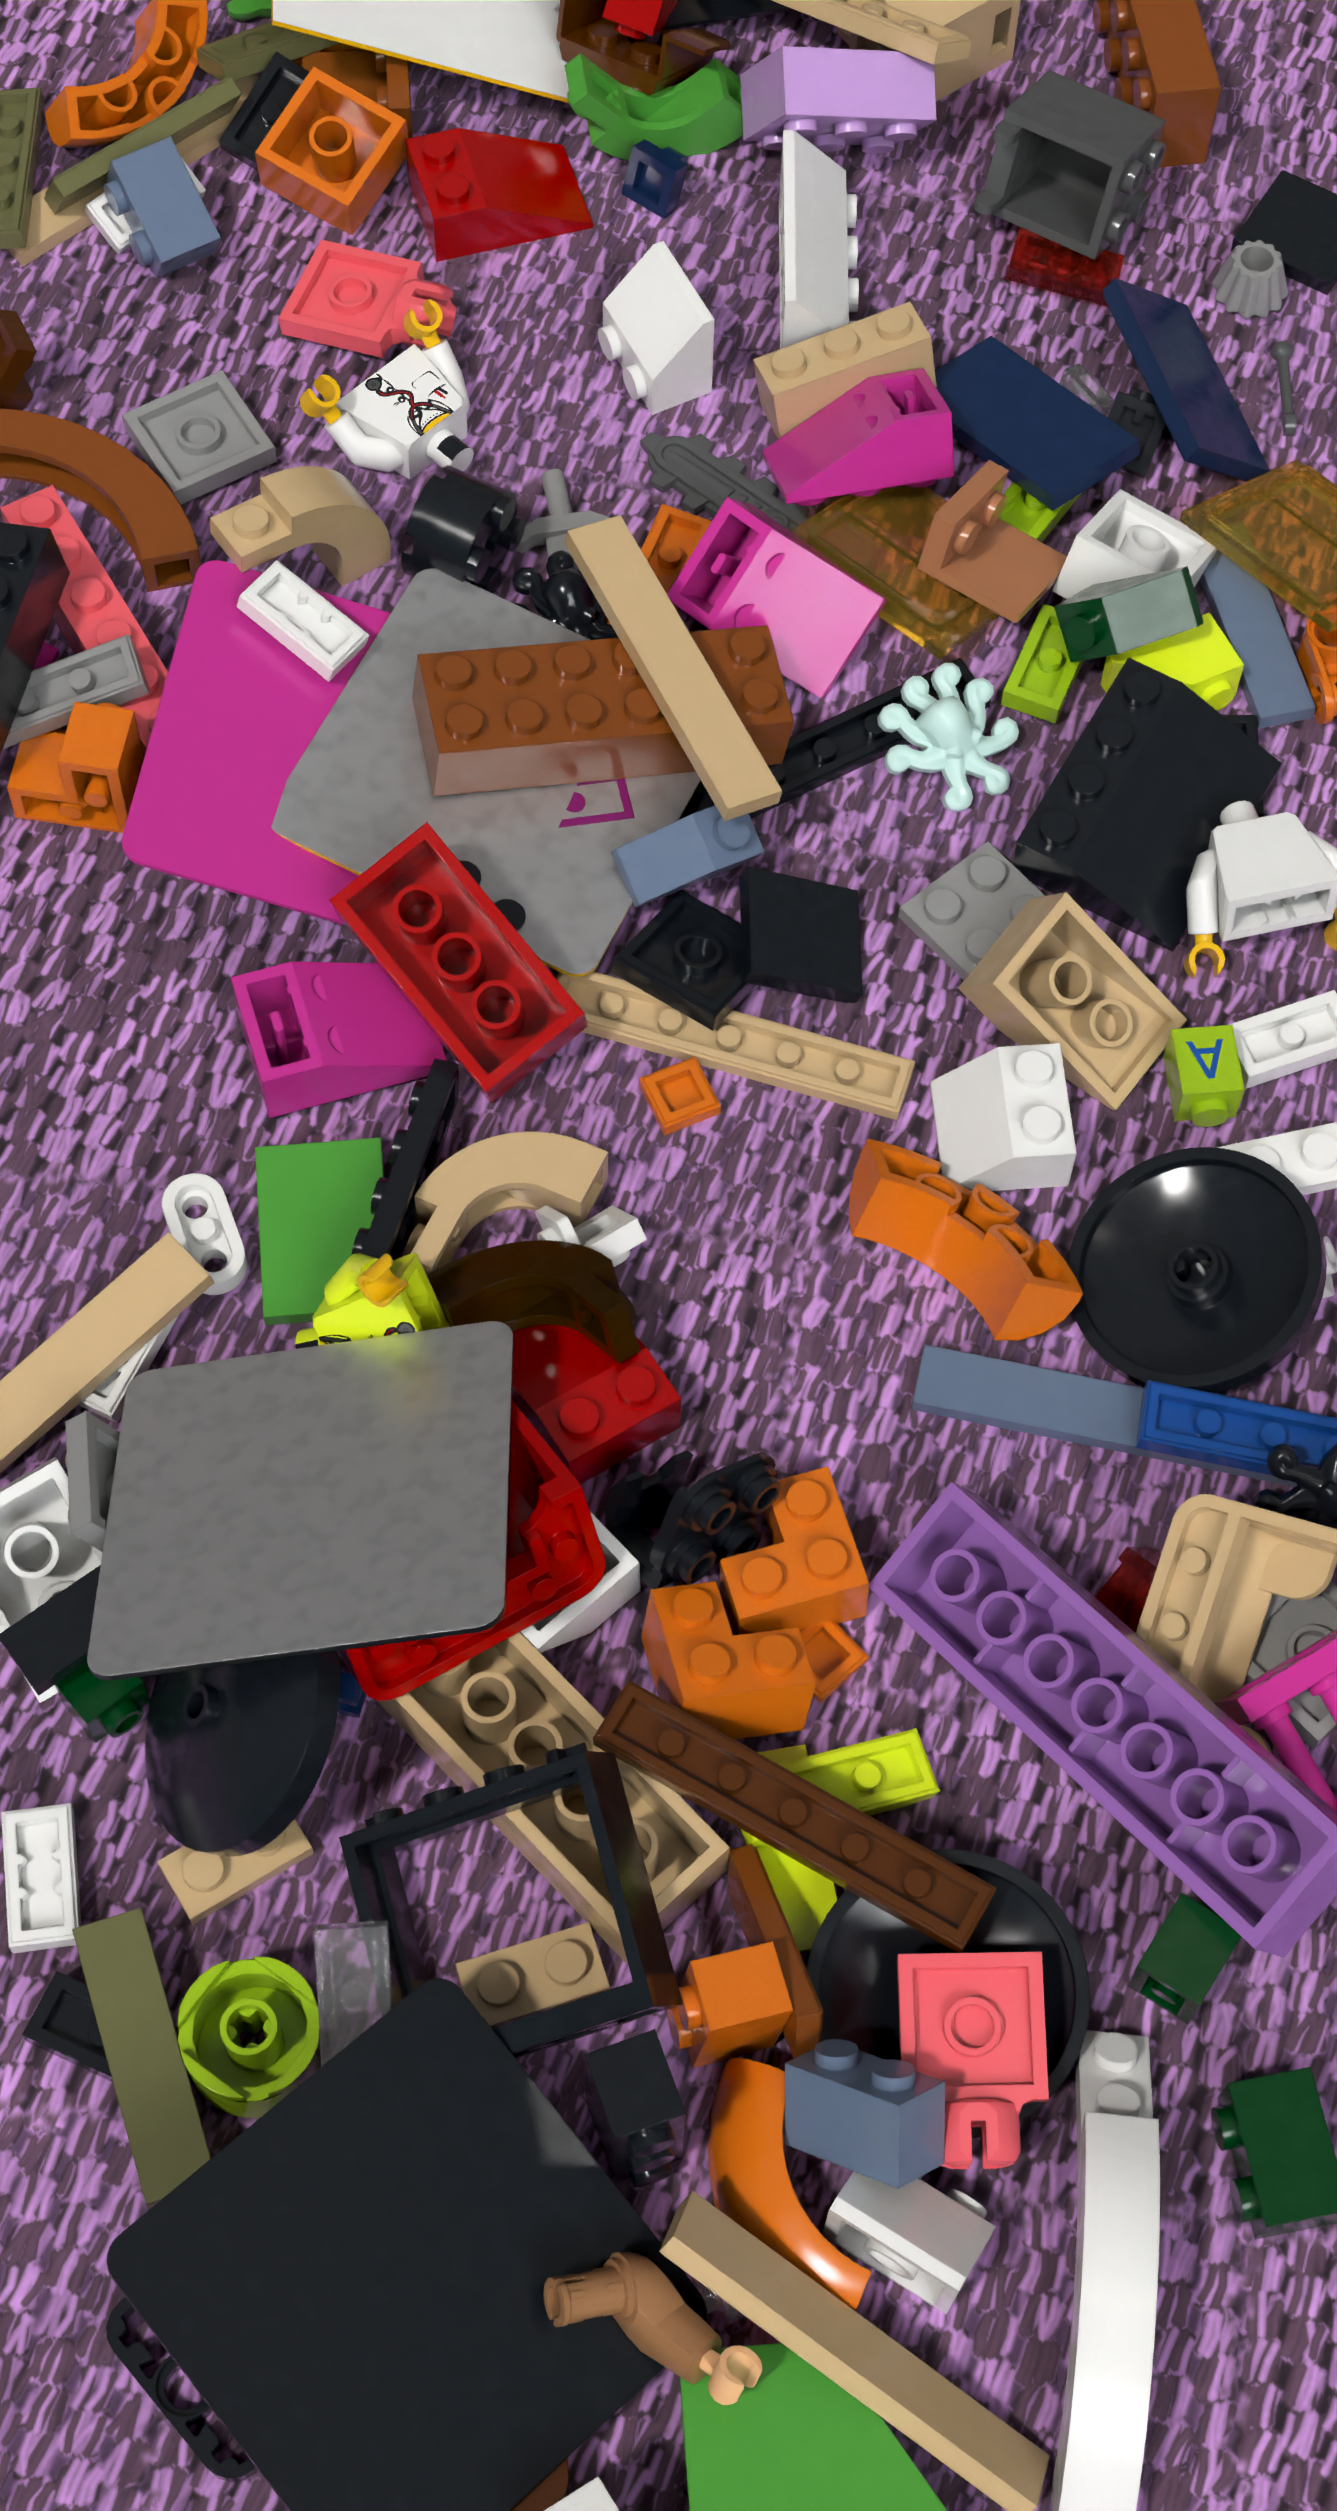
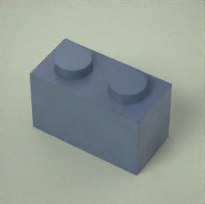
M171 136L111 161L106 178L107 183L103 185L105 196L116 216L124 215L132 231V234L129 235L130 246L141 266L149 265L155 277L158 278L216 252L221 237Z
M842 2039L821 2041L815 2045V2049L785 2063V2145L899 2189L944 2164L945 2081L916 2071L915 2066L909 2062L894 2059L885 2060L860 2051L858 2046L851 2041Z

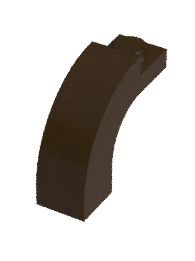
M551 1240L513 1242L468 1254L427 1275L450 1327L487 1321L502 1322L509 1326L512 1332L538 1325L564 1326L583 1334L618 1364L640 1351L632 1325L637 1322L635 1308L627 1295L620 1290L612 1260L591 1248L574 1243Z

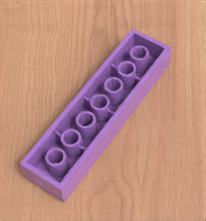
M950 1482L869 1583V1588L1254 1949L1284 1958L1337 1895V1812L988 1501Z

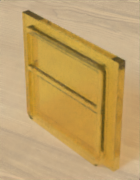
M1294 460L1181 512L1179 520L1305 616L1328 633L1337 629V485L1312 467L1304 465L1299 460Z
M900 485L882 488L879 493L867 497L846 494L791 530L793 534L886 598L887 601L878 616L938 659H942L999 617V615L992 613L987 607L953 588L944 586L937 579L917 569L934 515L947 502V500L928 487L914 488Z

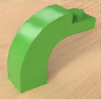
M581 53L564 65L569 88L567 98L570 106L579 117L587 119L591 144L612 156L629 160L633 145L644 139L661 149L669 146L685 156L709 154L743 136L740 77L717 58L683 82L663 88L652 95H647L621 84Z

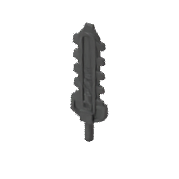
M650 433L640 440V446L647 453L648 464L651 472L654 474L650 480V485L662 493L673 488L684 495L685 498L682 501L683 509L692 514L706 510L715 517L727 497L752 504L886 598L887 601L880 611L881 614L905 630H909L916 623L919 617V610L870 578L873 538L843 521H840L838 526L830 520L816 525L807 518L809 515L808 506H801L795 503L786 504L776 498L777 486L764 476L751 481L743 475L745 464L734 455L720 460L711 454L713 443L702 433L689 439L683 436L662 437Z

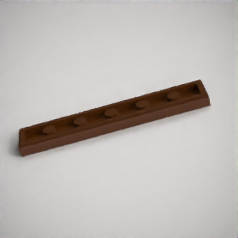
M630 1680L627 1681L593 1737V1745L608 1753H615L617 1759L957 1953H963L996 1893L997 1888Z

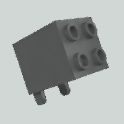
M1049 70L1006 108L1003 120L995 126L993 140L996 142L984 189L976 196L974 210L983 215L997 216L1095 260L1111 243L1117 245L1121 241L1131 222L1138 224L1143 218L1151 197V193L1145 191L1149 175L1155 174L1166 150V143L1160 140L1167 120Z

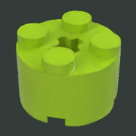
M253 1956L254 1959H243L231 1963L230 1960L212 1966L199 1976L182 2000L177 2026L178 2045L182 2060L194 2085L202 2096L213 2106L228 2114L259 2119L325 2064L328 2037L318 2002L311 1987L301 1974L277 1959ZM263 2028L266 2039L260 2045L250 2043L244 2048L239 2035L244 2030L257 2034Z

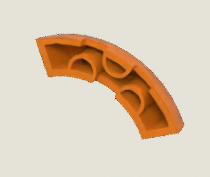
M151 0L135 20V46L126 73L94 85L65 86L45 111L47 128L53 143L59 147L68 148L108 144L123 138L166 113L186 91L195 68L199 64L196 49L205 45L208 24L207 0Z
M867 1139L854 1170L849 1195V1223L852 1236L898 1250L937 1272L973 1304L989 1327L994 1340L1019 1341L1043 1334L1064 1321L1080 1301L1083 1291L1067 1262L1048 1239L1041 1240L1038 1244L1015 1222L1020 1214L1017 1209L980 1183L970 1191L955 1181L938 1174L942 1163L889 1143Z
M731 2058L726 2061L710 2115L708 2159L715 2207L856 2311L872 2271L853 2262L823 2237L802 2208L792 2187L783 2150L782 2130L785 2110V2071L749 2059Z

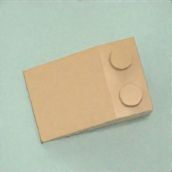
M1067 892L1030 899L958 987L999 1031L1020 1046L1060 1043L1065 1079L1112 1110L1118 1109L1165 1049L1171 1029H1180L1187 1021L1181 1012Z

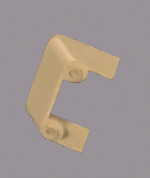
M1200 1494L1187 1499L1180 1505L1172 1519L1136 1634L1215 1704L1244 1685L1272 1595L1303 1601L1318 1596L1327 1588L1337 1564V1529L1216 1495ZM1239 1725L1272 1754L1268 1742L1260 1733L1249 1727Z

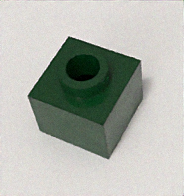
M88 1663L55 1684L63 1705L95 1744L107 1734L112 1738H116L131 1730L144 1714L142 1707L150 1702L144 1684L139 1677L102 1680L92 1674Z

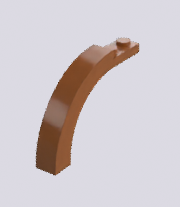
M0 409V478L27 481L47 487L53 485L56 490L75 497L96 510L121 533L133 550L140 564L147 592L193 584L196 572L201 566V559L191 524L171 490L146 463L127 448L103 434L80 424L51 415L24 410Z

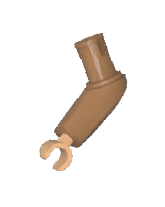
M631 2252L612 2253L602 2268L578 2274L553 2276L545 2281V2309L549 2319L554 2320L553 2325L555 2327H563L568 2324L582 2322L586 2319L612 2315L626 2336L641 2352L690 2384L694 2385L707 2374L710 2375L708 2381L709 2393L714 2401L721 2405L736 2403L744 2390V2386L748 2388L755 2387L763 2368L760 2358L747 2347L740 2345L730 2346L720 2355L722 2348L720 2336L685 2302L666 2275L645 2256Z

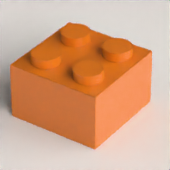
M313 66L255 151L261 185L323 221L353 235L407 157L405 139H408L407 120Z

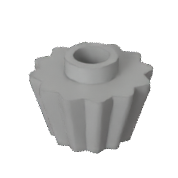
M1261 240L1256 242L1245 241L1243 245L1236 246L1221 265L1219 273L1212 283L1213 287L1217 290L1215 299L1225 303L1227 312H1238L1245 319L1253 315L1262 318L1267 317L1269 311L1280 310L1282 299L1288 296L1281 253L1274 250L1273 244H1264Z

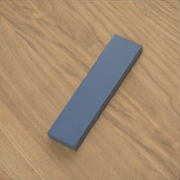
M1243 524L1200 532L1219 543L1214 556L1199 581L1216 623L1244 663L1239 683L1251 714L1257 715L1258 729L1313 718L1316 709L1315 703Z

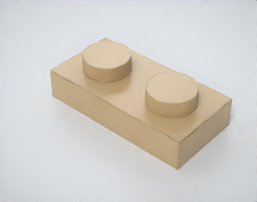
M294 1819L273 1841L263 1848L246 1855L227 1857L199 1852L183 1846L160 1859L157 1863L189 1920L194 1925L314 1854L297 1821Z
M589 1922L455 1964L462 1991L491 2028L610 1990Z

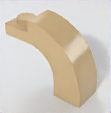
M294 467L260 478V495L210 517L211 535L241 573L294 548L311 543L312 550L342 587L391 561V541L384 522L344 475L325 467Z
M547 1132L507 1133L467 1146L440 1164L428 1176L415 1194L417 1222L419 1224L414 1228L409 1237L404 1256L417 1252L425 1273L428 1275L453 1260L462 1241L474 1226L485 1218L506 1210L527 1209L537 1211L547 1205L566 1215L573 1226H578L586 1221L608 1180V1152L572 1137Z

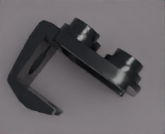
M686 1450L672 1456L657 1472L645 1476L642 1472L636 1471L624 1476L611 1488L606 1501L605 1527L639 1561L640 1578L650 1589L662 1588L679 1580H684L688 1584L696 1583L720 1559L753 1551L758 1547L762 1534L756 1529V1515L767 1510L776 1501L782 1489L781 1483L776 1480L775 1461L769 1454L760 1452L709 1473L699 1479L688 1490L685 1486H682L693 1454ZM660 1528L654 1543L649 1538L647 1531Z

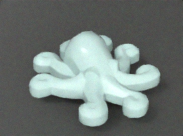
M943 663L933 671L931 676V682L938 694L939 700L928 694L929 684L921 676L910 677L902 686L901 696L907 706L921 713L916 721L910 716L905 707L896 703L883 707L877 720L878 726L883 731L891 733L898 731L909 743L920 747L922 750H915L907 745L891 747L884 757L887 771L894 775H899L908 768L925 773L941 771L950 788L942 797L943 806L949 811L960 812L966 810L973 800L972 791L967 783L965 774L983 779V788L990 795H1001L1008 789L1011 780L1008 771L1002 766L987 761L985 758L1011 746L1018 738L1019 729L1015 721L1005 717L994 723L991 729V736L982 735L986 724L985 704L994 695L993 685L984 678L970 681L965 686L963 692L965 707L956 689V685L962 676L961 671L954 663Z

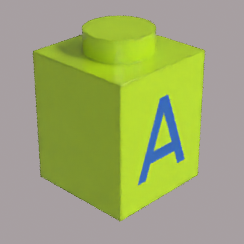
M1233 1025L1171 1029L1163 1060L1174 1122L1192 1120L1196 1126L1212 1127L1224 1123L1229 1117H1236L1245 1088Z

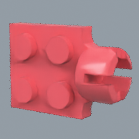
M321 239L282 310L278 321L282 335L383 358L387 350L394 344L403 343L409 347L415 344L419 349L425 348L422 340L414 339L406 333L403 321L405 314L411 308L420 324L430 326L429 319L423 310V303L427 299L435 301L443 313L442 322L436 330L437 333L451 337L457 308L450 300V298H453L454 291L443 284L424 280L422 262Z
M1042 1952L898 1954L900 2060L911 2063L918 2072L945 2081L944 2164L941 2166L951 2169H969V2165H972L973 2161L971 2128H981L983 2169H997L1013 2165L1021 2152L1019 2115L1022 2106L1031 2102H1047L1049 2100Z

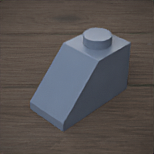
M712 806L611 851V854L635 908L735 870L765 851L749 813L724 821L717 807Z

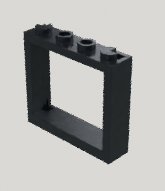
M584 1742L567 1749L555 1748L544 1754L547 1763L545 1765L525 1771L522 1764L493 1770L483 1775L485 1783L483 1787L464 1793L463 1786H454L431 1792L422 1797L424 1808L404 1814L401 1807L375 1812L372 1818L365 1820L366 1828L339 1837L383 2015L418 1986L428 1981L396 1852L581 1788L633 1982L492 2029L515 2058H519L683 2005L615 1753L588 1751Z

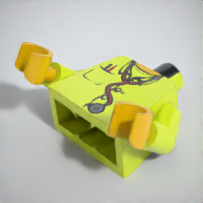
M417 1252L405 1255L394 1261L387 1253L379 1259L357 1253L352 1254L326 1283L324 1299L312 1316L313 1327L297 1332L295 1348L299 1349L450 1326Z

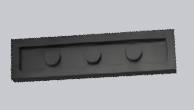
M435 1058L426 1082L416 1081L408 1108V1115L412 1119L407 1130L399 1128L394 1136L390 1152V1165H393L389 1179L380 1177L376 1183L371 1201V1214L374 1215L369 1229L363 1227L359 1229L354 1241L352 1254L361 1253L379 1259L387 1253L393 1261L401 1258L417 1215L414 1196L434 1170L459 1099V1064Z

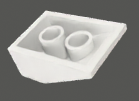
M55 1457L0 1488V1633L101 1565L102 1552L70 1533L68 1521V1477ZM30 1685L40 1703L58 1693L54 1685L38 1696Z

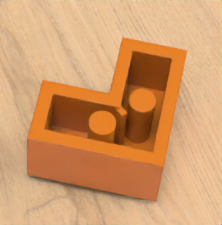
M74 702L66 731L55 729L34 738L20 741L7 785L15 817L123 833L144 761L134 710L123 709L111 703L95 705Z
M829 1467L779 1479L778 1481L782 1485L780 1495L764 1511V1517L773 1545L720 1559V1594L733 1634L741 1635L796 1627L800 1631L829 1621H835L837 1624L867 1616L869 1581Z
M716 1581L650 1590L641 1639L658 1697L733 1739L804 1730L816 1687V1680L798 1627L733 1636Z

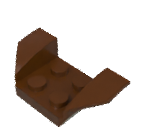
M560 0L556 37L558 42H560L559 48L562 60L569 62L581 53L621 84L647 95L655 94L663 88H667L695 74L711 62L714 52L729 50L732 45L727 39L699 28H674L661 30L653 36L646 34L645 39L632 38L616 31V22L602 17L607 0Z

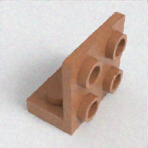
M988 460L935 513L917 569L937 579L944 586L953 588L987 607L992 613L1016 623L1054 585L1067 556L999 519L1007 502V497L1001 493L1009 470Z

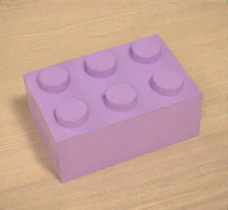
M782 46L740 74L743 141L763 142V148L766 150H782L783 130H793L810 143H813L822 152L839 151L844 149L845 145H862V152L886 153L894 150L895 143L916 138L918 130L937 120L934 65L900 51Z

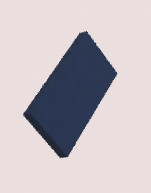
M1114 278L1102 291L1103 297L1183 460L1246 482L1261 481L1271 471L1188 306Z
M993 336L986 338L935 370L936 388L952 412L953 438L984 461L991 460L1009 470L1007 478L1052 511L1140 456L1139 439Z

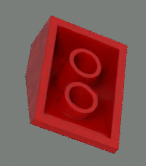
M462 128L405 139L408 183L436 262L593 228L592 219L564 145Z
M538 1325L512 1332L514 1336L512 1400L580 1484L680 1428L681 1397L647 1347L638 1338L637 1342L640 1351L618 1364L583 1334L568 1327Z

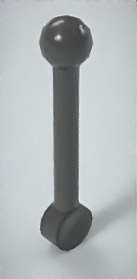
M1281 341L1273 346L1271 355L1278 362L1283 436H1295L1297 417L1293 412L1289 360L1293 356V348L1288 342Z

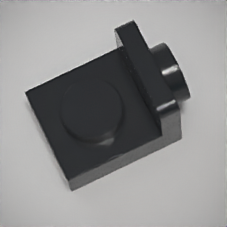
M1131 388L1129 394L1118 391L1107 418L1139 439L1140 456L1119 469L1144 478L1166 423L1151 393Z

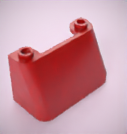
M513 1400L505 1613L497 1624L481 1632L339 1650L350 1672L369 1698L377 1701H388L405 1695L581 1599L591 1592L603 1577L606 1568L605 1556L581 1484Z

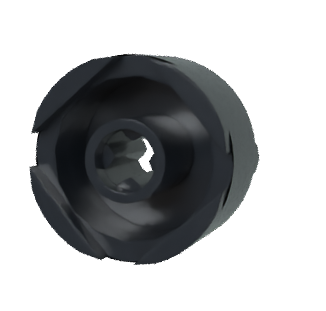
M447 465L443 467L446 477L443 479L433 475L424 486L414 505L405 534L414 537L415 540L412 554L402 551V570L406 575L414 577L422 570L438 569L461 582L467 581L494 594L501 579V571L497 568L503 561L507 550L512 552L518 547L524 534L525 519L516 516L517 501L513 492Z

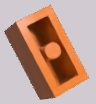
M773 1941L690 1961L682 1982L678 1987L683 2005L668 2009L667 2017L675 2047L678 2050L687 2048L692 2068L774 2047L793 2012V2007Z

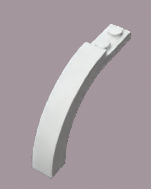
M1086 2030L1084 2042L1075 2061L1078 2153L1076 2264L1067 2380L1059 2444L1052 2480L1051 2511H1136L1148 2422L1157 2308L1160 2235L1159 2119H1153L1149 2037Z

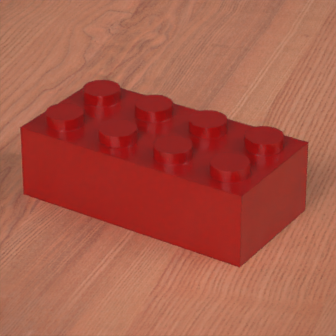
M428 822L329 900L338 917L491 1103L500 1098L588 1027L585 1013Z

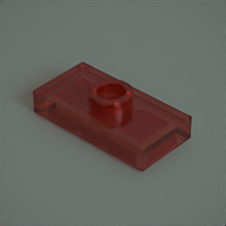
M1019 228L1005 280L1108 307L1102 291L1114 278L1119 279L1124 255L1104 250L1094 260L1031 231Z

